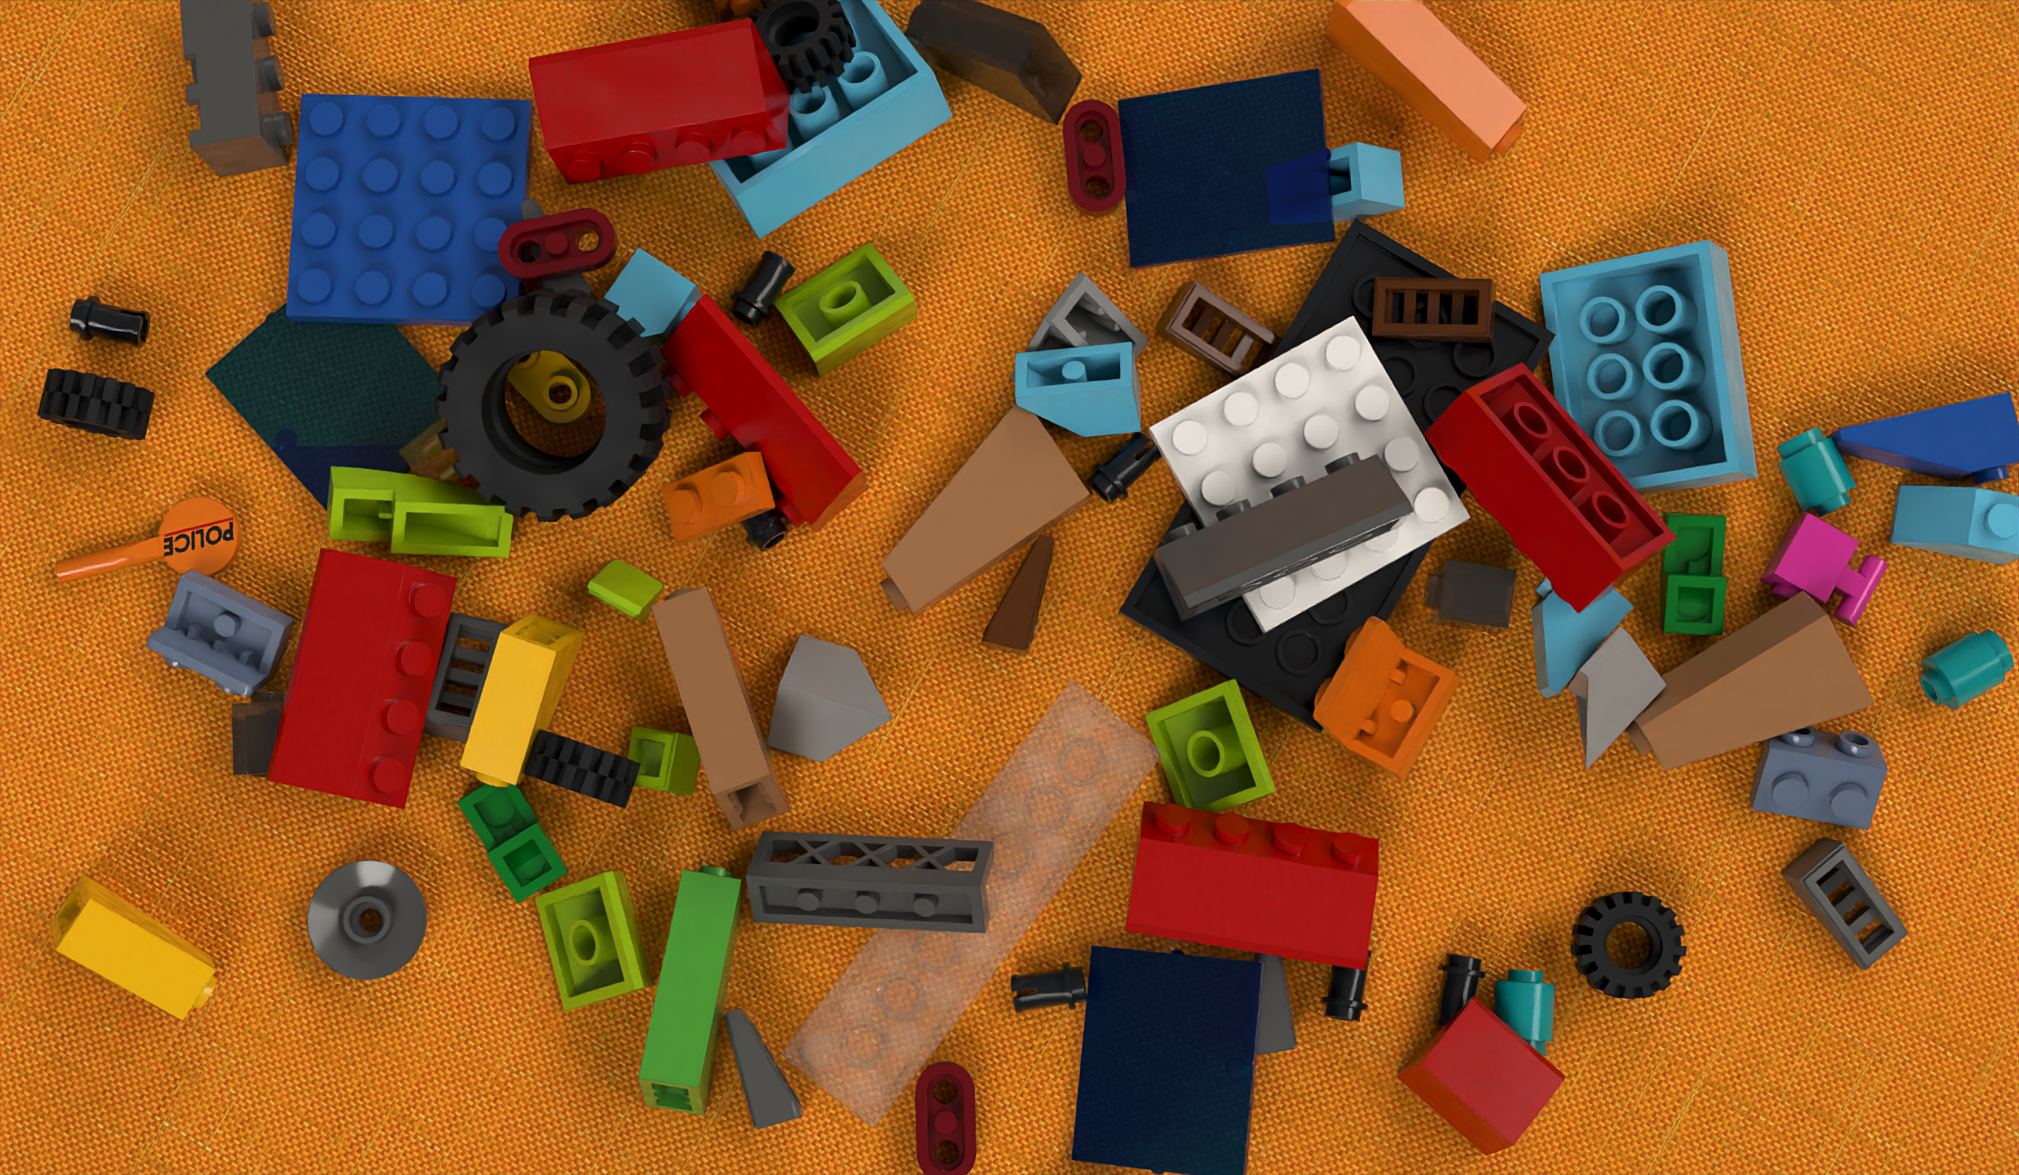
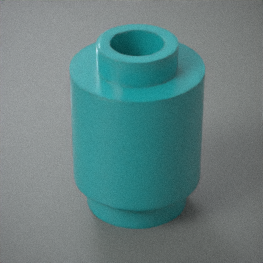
M1819 426L1776 447L1782 459L1777 464L1803 512L1814 508L1820 518L1852 502L1846 491L1857 485L1831 437L1825 439Z
M1986 629L1981 633L1971 631L1923 659V674L1919 676V681L1923 691L1934 704H1944L1948 708L1956 710L2004 682L2005 673L2014 668V661L2008 647L1995 632L1990 629Z
M1508 969L1507 981L1495 980L1494 1014L1542 1056H1546L1547 1041H1553L1555 984L1543 983L1544 971Z

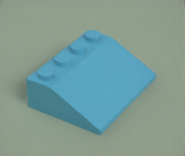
M838 0L856 39V47L851 48L854 57L851 63L841 61L845 72L839 78L833 73L827 75L830 84L821 89L818 81L811 83L812 92L802 94L799 87H795L793 95H790L786 149L707 162L759 239L953 117L934 72L876 0ZM807 32L796 36L785 47L797 45L805 41L814 32Z
M1704 240L1539 274L1546 329L1556 334L1548 347L1555 399L1639 494L1699 488L1758 478L1727 250L1710 240Z

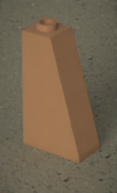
M1014 404L881 563L888 577L879 584L898 612L908 606L915 618H917L1089 503L1090 493L1036 414Z
M707 586L699 589L683 588L670 593L663 602L654 604L651 608L714 798L735 831L789 812L790 809L766 746V741L721 615Z
M1803 590L1661 676L1667 686L1624 731L1641 757L1651 752L1666 771L1863 710L1872 705L1874 701L1828 614Z

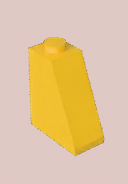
M530 613L500 632L460 762L461 767L476 771L475 777L479 781L496 787H508L509 784L517 785L527 776L524 772L539 730H548L581 646L585 631Z
M84 874L50 923L56 951L182 1021L191 1007L198 1010L206 1003L216 986L217 978L213 977L216 968L210 955Z

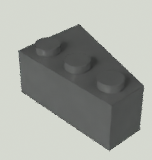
M180 0L184 57L186 61L191 60L194 84L186 86V96L189 106L198 105L201 128L200 130L189 131L190 147L221 177L289 165L286 146L294 144V136L288 113L280 111L277 91L285 89V80L279 58L277 56L271 57L268 37L276 35V24L270 3L268 1L262 2V0Z

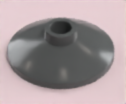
M356 861L336 869L318 886L309 905L307 917L308 933L312 946L320 959L337 973L354 979L382 978L404 967L419 950L427 928L426 904L416 883L401 869L380 861ZM372 908L379 911L382 917L381 925L375 931H369L363 925V915Z

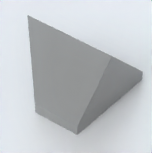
M1079 272L1045 316L1025 352L1132 342L1134 358L1136 359L1149 340L1087 275ZM1015 370L1009 380H1015Z
M1621 626L1579 669L1567 688L1576 697L1586 770L1667 686L1630 634Z
M800 634L779 683L766 746L823 763L831 756L893 719L856 650Z

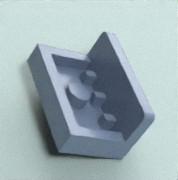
M191 569L181 575L165 624L149 635L146 647L163 655L164 660L175 667L192 669L214 680L215 684L225 692L251 696L274 679L295 619Z
M1810 726L1762 741L1764 748L1749 796L1753 810L1869 830L1888 770L1877 742L1864 734L1854 731H1843L1838 735L1815 731Z

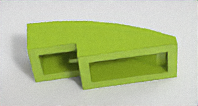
M331 466L326 516L329 540L389 542L390 552L395 554L509 558L514 515L505 513L504 508L507 502L497 497L488 504L475 494L477 489L447 481L374 469Z

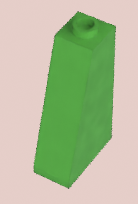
M701 866L698 868V872L682 870L638 1077L646 1106L705 1116L744 897L742 880L733 878V874L723 868Z

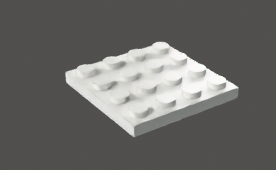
M1354 316L1347 318L1153 425L1148 431L1203 528L1219 522L1216 513L1223 508L1245 499L1249 500L1251 507L1257 506L1273 499L1270 490L1275 486L1298 476H1303L1306 484L1328 475L1325 469L1327 464L1354 452L1358 453L1361 460L1377 454L1409 499L1414 512L1399 528L1242 595L1263 634L1470 519L1468 512Z

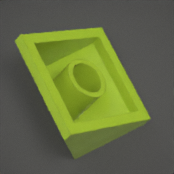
M870 242L778 298L773 303L820 378L917 318L915 300L911 292Z
M1236 678L1145 714L1176 804L1185 808L1220 813L1276 792Z
M604 872L535 897L564 1011L654 986L624 872Z

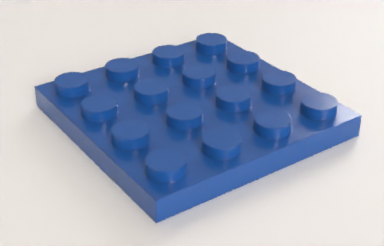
M302 93L286 304L287 318L294 322L471 327L472 322L485 312L518 295L523 296L524 282L512 277L503 267L498 256V244L502 234L508 227L523 221L520 203L529 198L534 114L531 100ZM525 250L522 253L523 262H525Z

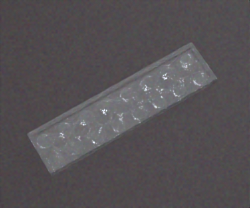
M1071 680L948 838L955 840L993 841L995 856L986 884L990 914L986 933L878 928L781 1055L871 1127L875 1128L1164 754V751ZM955 861L945 866L947 870L973 871L975 862Z

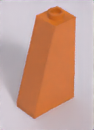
M1419 0L1336 1L1324 37L1482 165L1494 151L1504 156L1523 134L1525 129L1518 122L1528 106Z

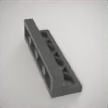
M763 831L746 874L754 922L986 933L990 919L986 884L995 856L993 841ZM774 853L800 855V857L788 863L771 862ZM839 856H855L857 860L847 865H831L829 861ZM898 858L916 861L904 868H894L886 865ZM955 861L975 862L973 871L947 870L945 866Z

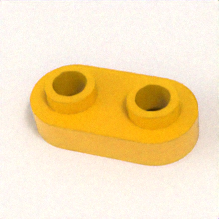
M549 350L534 352L529 360L523 363H516L508 373L507 381L552 425L558 427L575 426L585 420L592 410L594 394L591 385L582 373L561 353ZM559 386H568L572 391L570 399L563 404L554 403L552 401L553 391Z

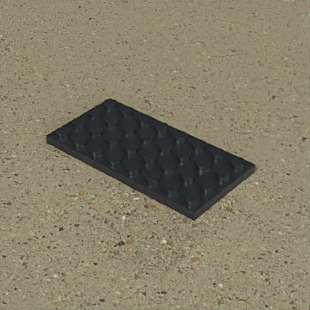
M1355 218L1269 361L1347 318L1354 316L1423 435L1466 389L1521 362L1534 373L1556 334L1496 300L1493 343L1373 337L1375 277H1458ZM1394 292L1392 323H1403L1405 293ZM1418 294L1416 324H1427L1428 294ZM1442 295L1440 324H1451L1452 296ZM1466 297L1464 324L1475 325L1476 297ZM1425 438L1460 498L1467 485L1453 469L1440 461L1435 448ZM1187 499L1166 533L1189 523H1194L1197 531L1203 529ZM1162 540L1157 548L1164 546ZM1434 540L1263 634L1242 596L1182 621L1155 562L1154 553L1118 614L1228 680L1236 678L1238 686L1315 732L1321 733L1323 727L1313 717L1315 710L1314 701L1320 686L1326 679L1334 677L1345 658L1344 651L1347 641L1355 629L1360 626L1363 627L1371 616L1387 622Z

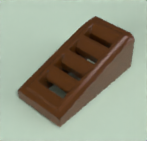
M1375 277L1372 336L1466 343H1493L1496 285L1493 279ZM1394 292L1405 293L1403 323H1392ZM1418 294H1428L1427 324H1416ZM1442 295L1452 296L1451 324H1440ZM1466 297H1476L1475 325L1464 324Z
M1195 280L1185 282L1180 286L1155 328V332L1234 380L1268 363L1282 338ZM1195 304L1202 309L1189 330L1182 327V324ZM1214 316L1222 321L1209 343L1201 338ZM1236 328L1243 333L1229 356H1226L1221 351ZM1254 340L1262 343L1263 346L1247 370L1240 363Z
M1040 534L1038 540L1033 543L983 633L982 646L1020 656L1029 654L1054 551V541L1051 536Z

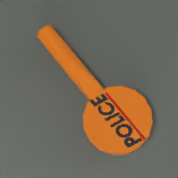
M189 497L175 504L164 516L159 529V536L56 561V574L59 581L63 584L164 558L173 569L182 574L193 569L207 577H212L225 571L236 559L241 546V527L235 513L224 503L208 497Z

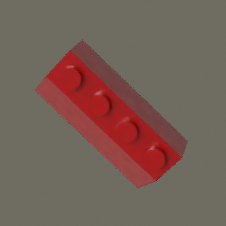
M752 18L529 58L528 68L545 148L568 185L591 183L596 180L644 174L650 171L691 164L697 165L709 161L756 155L762 152L787 148L790 93Z
M707 293L701 297L660 349V353L669 365L661 373L664 376L670 377L671 385L683 398H686L693 392L707 408L699 417L721 442L730 435L744 452L761 451L768 480L782 494L774 503L796 528H799L806 522L816 534L868 489L863 471Z
M1523 362L1466 389L1423 434L1435 448L1440 461L1456 472L1473 492L1479 506L1495 517L1512 537V541L1518 551L1534 562L1551 582V586L1557 596L1569 603L1578 614L1606 597L1677 539L1676 535Z
M321 548L267 773V781L405 809L458 578L407 564Z
M1144 801L1133 857L1125 931L1365 970L1379 877V839L1362 837L1351 832L1338 833L1307 828L1289 822L1277 823L1246 818L1235 813L1222 814L1185 808L1175 803L1161 804Z

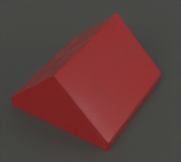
M1475 996L1407 1062L1396 1076L1486 1156L1514 1146L1565 1079V1075Z

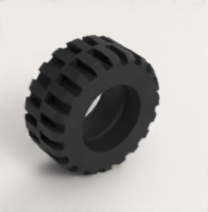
M553 288L535 290L528 295H518L485 312L472 322V326L467 331L459 334L449 348L453 355L450 360L441 364L436 380L439 384L444 385L442 394L434 398V416L445 417L446 428L438 432V436L443 450L452 447L456 450L460 460L453 464L452 467L458 476L463 480L471 474L481 484L475 491V494L488 504L498 497L507 502L504 508L505 513L522 518L529 511L537 513L538 522H557L563 515H569L573 520L591 515L601 506L606 508L618 500L646 473L648 467L657 459L664 445L661 441L663 433L670 428L672 410L666 408V399L672 394L670 377H661L658 364L664 359L657 345L655 344L649 348L641 338L640 334L646 329L634 317L625 321L616 314L619 306L605 298L598 302L588 299L586 291L568 289L563 293H555ZM543 350L564 354L585 367L597 382L605 403L606 421L600 438L587 451L573 457L551 455L529 444L514 427L507 412L505 402L506 380L512 367L528 354Z

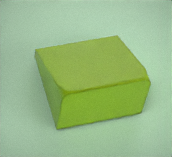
M615 559L591 579L587 589L596 599L641 623L642 620L646 622L652 611L651 606L656 604L664 585L625 562Z
M633 726L627 759L641 763L634 786L688 796L693 795L701 759L694 736Z

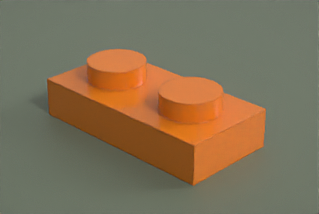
M761 451L744 452L661 487L675 543L692 542L776 508Z

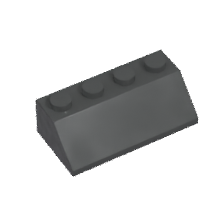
M1354 452L1327 464L1325 469L1328 475L1308 484H1306L1303 476L1292 478L1270 490L1273 496L1271 500L1251 507L1249 500L1245 499L1218 511L1216 516L1219 522L1197 531L1194 523H1189L1161 536L1164 546L1157 548L1153 557L1181 620L1184 621L1399 528L1414 512L1409 499L1377 454L1361 460L1358 453Z

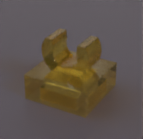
M441 417L399 449L398 452L417 476L442 480L443 483H455L460 477L452 465L458 462L460 458L454 447L447 450L442 448L438 432L446 428L445 417Z

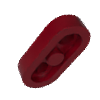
M1088 99L1072 106L1063 121V144L1068 193L1072 204L1078 211L1087 216L1102 217L1114 212L1121 205L1125 196L1126 177L1121 128L1118 115L1110 105L1100 100ZM1096 126L1101 130L1102 136L1093 142L1086 141L1080 134L1084 127ZM1093 181H1101L1107 186L1108 191L1102 197H1092L1086 191V187Z
M580 208L514 223L504 231L499 240L498 256L501 264L512 277L525 283H537L604 267L616 253L618 238L613 225L603 213L591 208ZM585 234H596L598 236V244L594 249L590 251L579 249V241ZM534 245L541 248V255L537 261L533 263L522 261V253L527 247Z
M951 1061L936 1062L928 1066L921 1073L915 1088L918 1164L925 1175H967L973 1168L977 1155L974 1081L970 1073L960 1064ZM940 1080H950L956 1085L957 1095L952 1101L942 1102L936 1098L934 1087ZM943 1140H951L958 1147L959 1154L951 1162H943L936 1155V1146Z

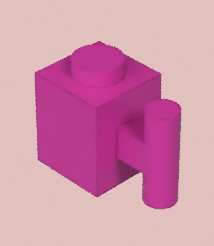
M1806 513L1792 521L1762 574L1760 581L1773 588L1771 595L1781 603L1804 590L1818 605H1822L1827 602L1833 591L1843 597L1833 617L1845 625L1854 627L1888 564L1878 557L1866 555L1857 572L1847 567L1860 542L1810 513Z

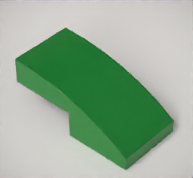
M1663 512V522L1676 535L1677 539L1661 551L1660 608L1662 632L1722 636L1727 577L1722 575L1727 517L1718 514Z
M485 783L457 801L488 850L486 855L517 903L522 902L569 872L557 847L519 783L517 785L509 784L508 787H496Z

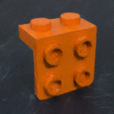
M1371 616L1363 627L1360 626L1355 629L1349 637L1344 651L1345 658L1334 677L1326 679L1320 686L1314 701L1315 710L1313 717L1344 750L1403 780L1462 679L1456 672L1406 648L1384 620Z

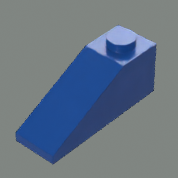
M2010 392L1841 428L1825 437V439L1828 437L1833 439L1841 454L1950 481L1972 477L1974 486L2010 478L2008 469L2019 464V425Z

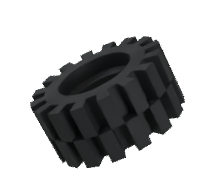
M761 0L765 9L761 11L753 8L750 12L749 17L752 18L790 95H793L796 86L799 87L802 94L812 92L811 83L817 81L821 89L830 84L827 75L833 73L839 78L845 72L841 61L851 63L854 57L851 48L856 47V39L838 0ZM807 32H814L805 41L797 45L785 47L796 36Z
M60 368L48 369L37 415L42 419L51 420L50 422L67 425V427L86 430L94 434L100 433L109 437H121L128 440H145L155 393L144 387H136L135 384L119 382L117 379L110 377L104 378L96 374L87 372L84 374L67 369V371Z
M540 729L524 774L626 808L641 763Z
M1617 892L1601 896L1594 900L1595 903L1591 907L1584 908L1579 915L1582 917L1580 923L1574 924L1572 935H1576L1575 945H1571V954L1576 955L1579 964H1576L1575 967L1579 974L1587 977L1588 981L1586 983L1592 988L1604 992V995L1615 998L1645 999L1654 996V992L1658 990L1664 991L1671 985L1669 982L1671 977L1679 975L1683 966L1678 965L1681 956H1686L1687 946H1681L1680 936H1684L1685 932L1683 926L1677 925L1673 919L1677 916L1670 907L1665 908L1660 904L1662 900L1654 896L1643 895V892ZM1622 922H1633L1642 927L1650 941V950L1646 960L1641 965L1632 969H1625L1616 965L1609 957L1606 948V941L1610 931Z

